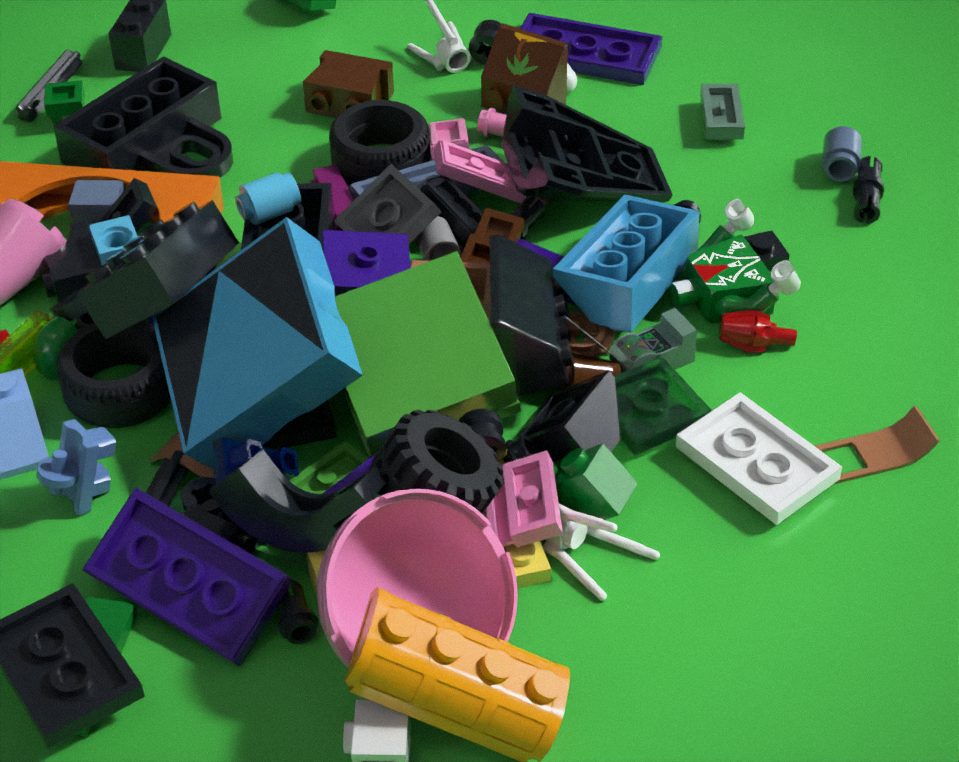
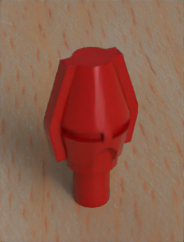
M757 310L722 314L719 340L744 352H765L766 346L772 347L774 344L794 347L796 343L797 330L777 327L776 323L770 321V315Z

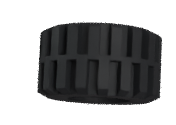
M414 410L410 415H403L371 461L372 465L369 467L370 471L376 466L387 480V483L377 492L380 496L399 490L430 489L453 495L476 508L481 514L484 513L498 494L504 480L501 477L503 473L502 465L496 460L498 456L486 444L487 441L464 422L461 423L448 414L441 415L434 410H427L426 412Z

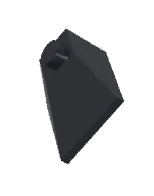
M609 370L553 392L514 438L513 442L524 435L536 445L540 452L547 451L553 462L565 458L577 448L586 450L601 443L611 452L620 441L615 377Z

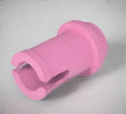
M495 108L482 110L478 118L477 131L483 132L484 137H489L490 134L503 137L506 115L496 113Z

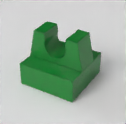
M82 80L45 84L44 108L46 117H50L54 125L62 120V116L71 115L84 107L85 92Z

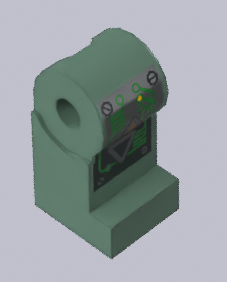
M673 308L661 314L659 324L637 334L628 333L620 337L610 349V353L618 360L610 354L609 358L611 362H619L621 373L632 384H639L651 378L655 379L695 362L697 330L676 308Z

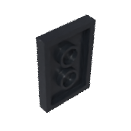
M73 583L0 619V670L48 748L145 697L141 682Z

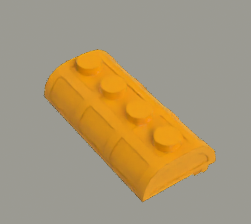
M376 587L370 593L345 682L346 685L350 686L349 692L520 762H526L528 759L540 762L550 750L561 726L570 683L569 667L544 659L511 645L507 641L487 635L456 622L450 617L430 611Z

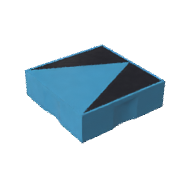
M287 217L193 285L175 304L152 315L183 453L219 473L229 457L234 455L243 456L230 460L232 466L253 450L215 441L223 438L260 447L288 422L304 413L312 411L363 376L348 327L337 310L334 293L335 287L320 241Z

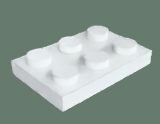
M741 392L678 433L676 437L677 449L776 525L840 480L841 465Z

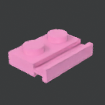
M543 451L502 464L503 473L501 477L504 479L503 485L486 509L487 519L491 523L490 527L502 546L515 544L518 548L563 534L554 466L548 452Z

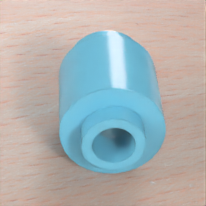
M275 172L243 184L239 187L240 195L235 197L236 206L241 217L244 220L250 219L254 225L293 211L295 205L301 203L298 185L289 172L282 175L279 172Z

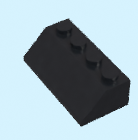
M501 235L489 236L491 325L514 376L517 397L568 385L567 366L574 365L569 344L572 338L567 318L570 319L565 299L568 295L553 277L550 259Z

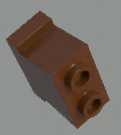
M324 50L319 57L320 65L303 81L305 111L335 118L353 105L372 100H390L394 93L392 62Z

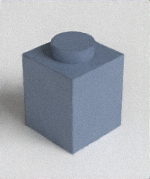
M76 180L68 203L72 223L86 220L88 228L91 224L99 223L125 190L124 182L119 180Z

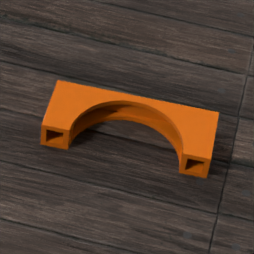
M0 161V205L8 199L23 202L44 216L39 222L56 214L69 211L68 203L76 180H119L124 182L125 189L134 178L146 183L157 205L150 219L152 224L161 219L164 222L174 217L173 214L194 201L200 207L213 200L221 214L224 209L220 176Z

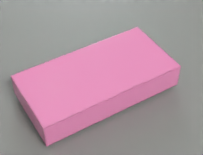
M465 119L430 122L428 124L432 160H435L433 149L439 140H445L469 149Z

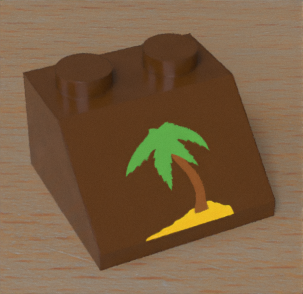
M502 23L499 26L481 75V107L487 109L495 108L496 112L507 115L510 93L514 85L547 95L566 105L568 43Z

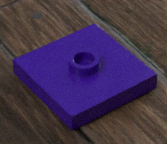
M323 230L322 250L335 287V296L411 268L407 234Z

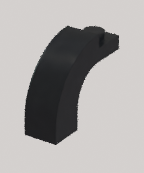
M262 449L231 471L208 492L226 515L251 536L279 549L305 553L326 550L343 522L363 505L374 500V495L387 483V480L375 466L337 492L314 494L292 484Z

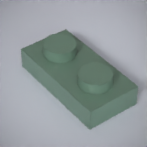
M701 84L700 100L706 140L728 141L730 139H744L745 125L738 84Z

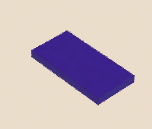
M529 13L520 29L568 43L567 63L575 73L644 85L662 47V36L534 13Z
M136 487L82 569V571L239 667L293 582V579Z

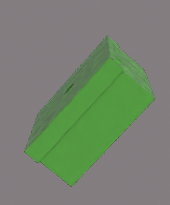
M458 251L335 296L337 310L348 327L363 376L342 389V392L369 458L379 451L400 418L405 414L410 415L414 410H421L423 412L434 410L441 415L448 414L457 421L465 413L477 409L491 410L497 413L501 419L521 412L520 402L516 395L514 376Z

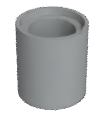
M437 216L415 238L424 261H431L458 251L460 255V248L451 228L442 217Z

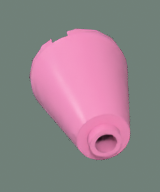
M8 199L0 205V306L41 277V274L49 271L45 256L54 254L67 242L55 226L49 231L39 222L44 217L40 212L14 199Z

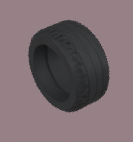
M372 100L358 103L339 114L331 124L329 131L332 165L336 164L344 181L349 185L379 176L390 164L396 169L402 170L430 161V132L426 119L420 112L406 104L391 100ZM375 144H391L384 147H369Z
M142 320L108 339H105L94 322L72 335L59 351L56 368L63 399L71 413L85 423L104 428L133 426L156 416L171 402L155 328L149 322ZM133 364L144 367L137 373L122 379H92L100 371L117 365Z

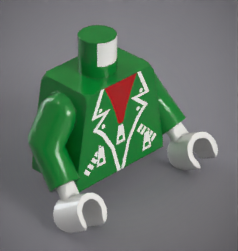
M734 199L725 208V215L729 219L724 227L719 225L708 240L696 252L686 258L684 280L673 282L669 285L670 298L675 307L695 303L705 320L711 323L721 322L722 314L745 310H757L771 315L774 312L775 303L779 300L778 295L781 292L786 295L794 294L801 285V281L795 273L796 270L791 262L784 260L777 263L770 273L742 234L733 235L737 230H748L754 224V215L750 208L747 207L745 209L740 199Z

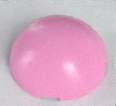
M407 489L387 493L363 505L349 516L328 544L321 561L317 580L319 619L324 634L340 661L349 668L370 593L376 587L430 611L450 617L452 620L508 642L517 611L516 574L509 552L505 553L498 537L490 527L491 523L467 502L453 495L430 489Z

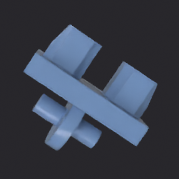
M76 419L63 422L60 448L53 452L52 457H47L38 463L36 474L38 481L44 486L49 487L48 491L50 494H61L71 499L77 515L90 512L92 497L109 492L111 482L109 471L101 462L97 463V460L115 454V438L104 427L85 430Z

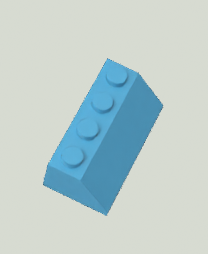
M624 194L553 268V277L591 323L606 326L613 331L631 333L668 290L669 285L684 271L686 258L698 250L700 211Z

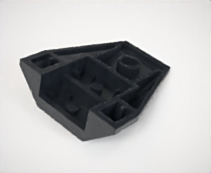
M514 85L510 93L501 145L517 192L526 197L534 196L548 201H619L624 194L652 201H669L673 194L653 148L547 95Z

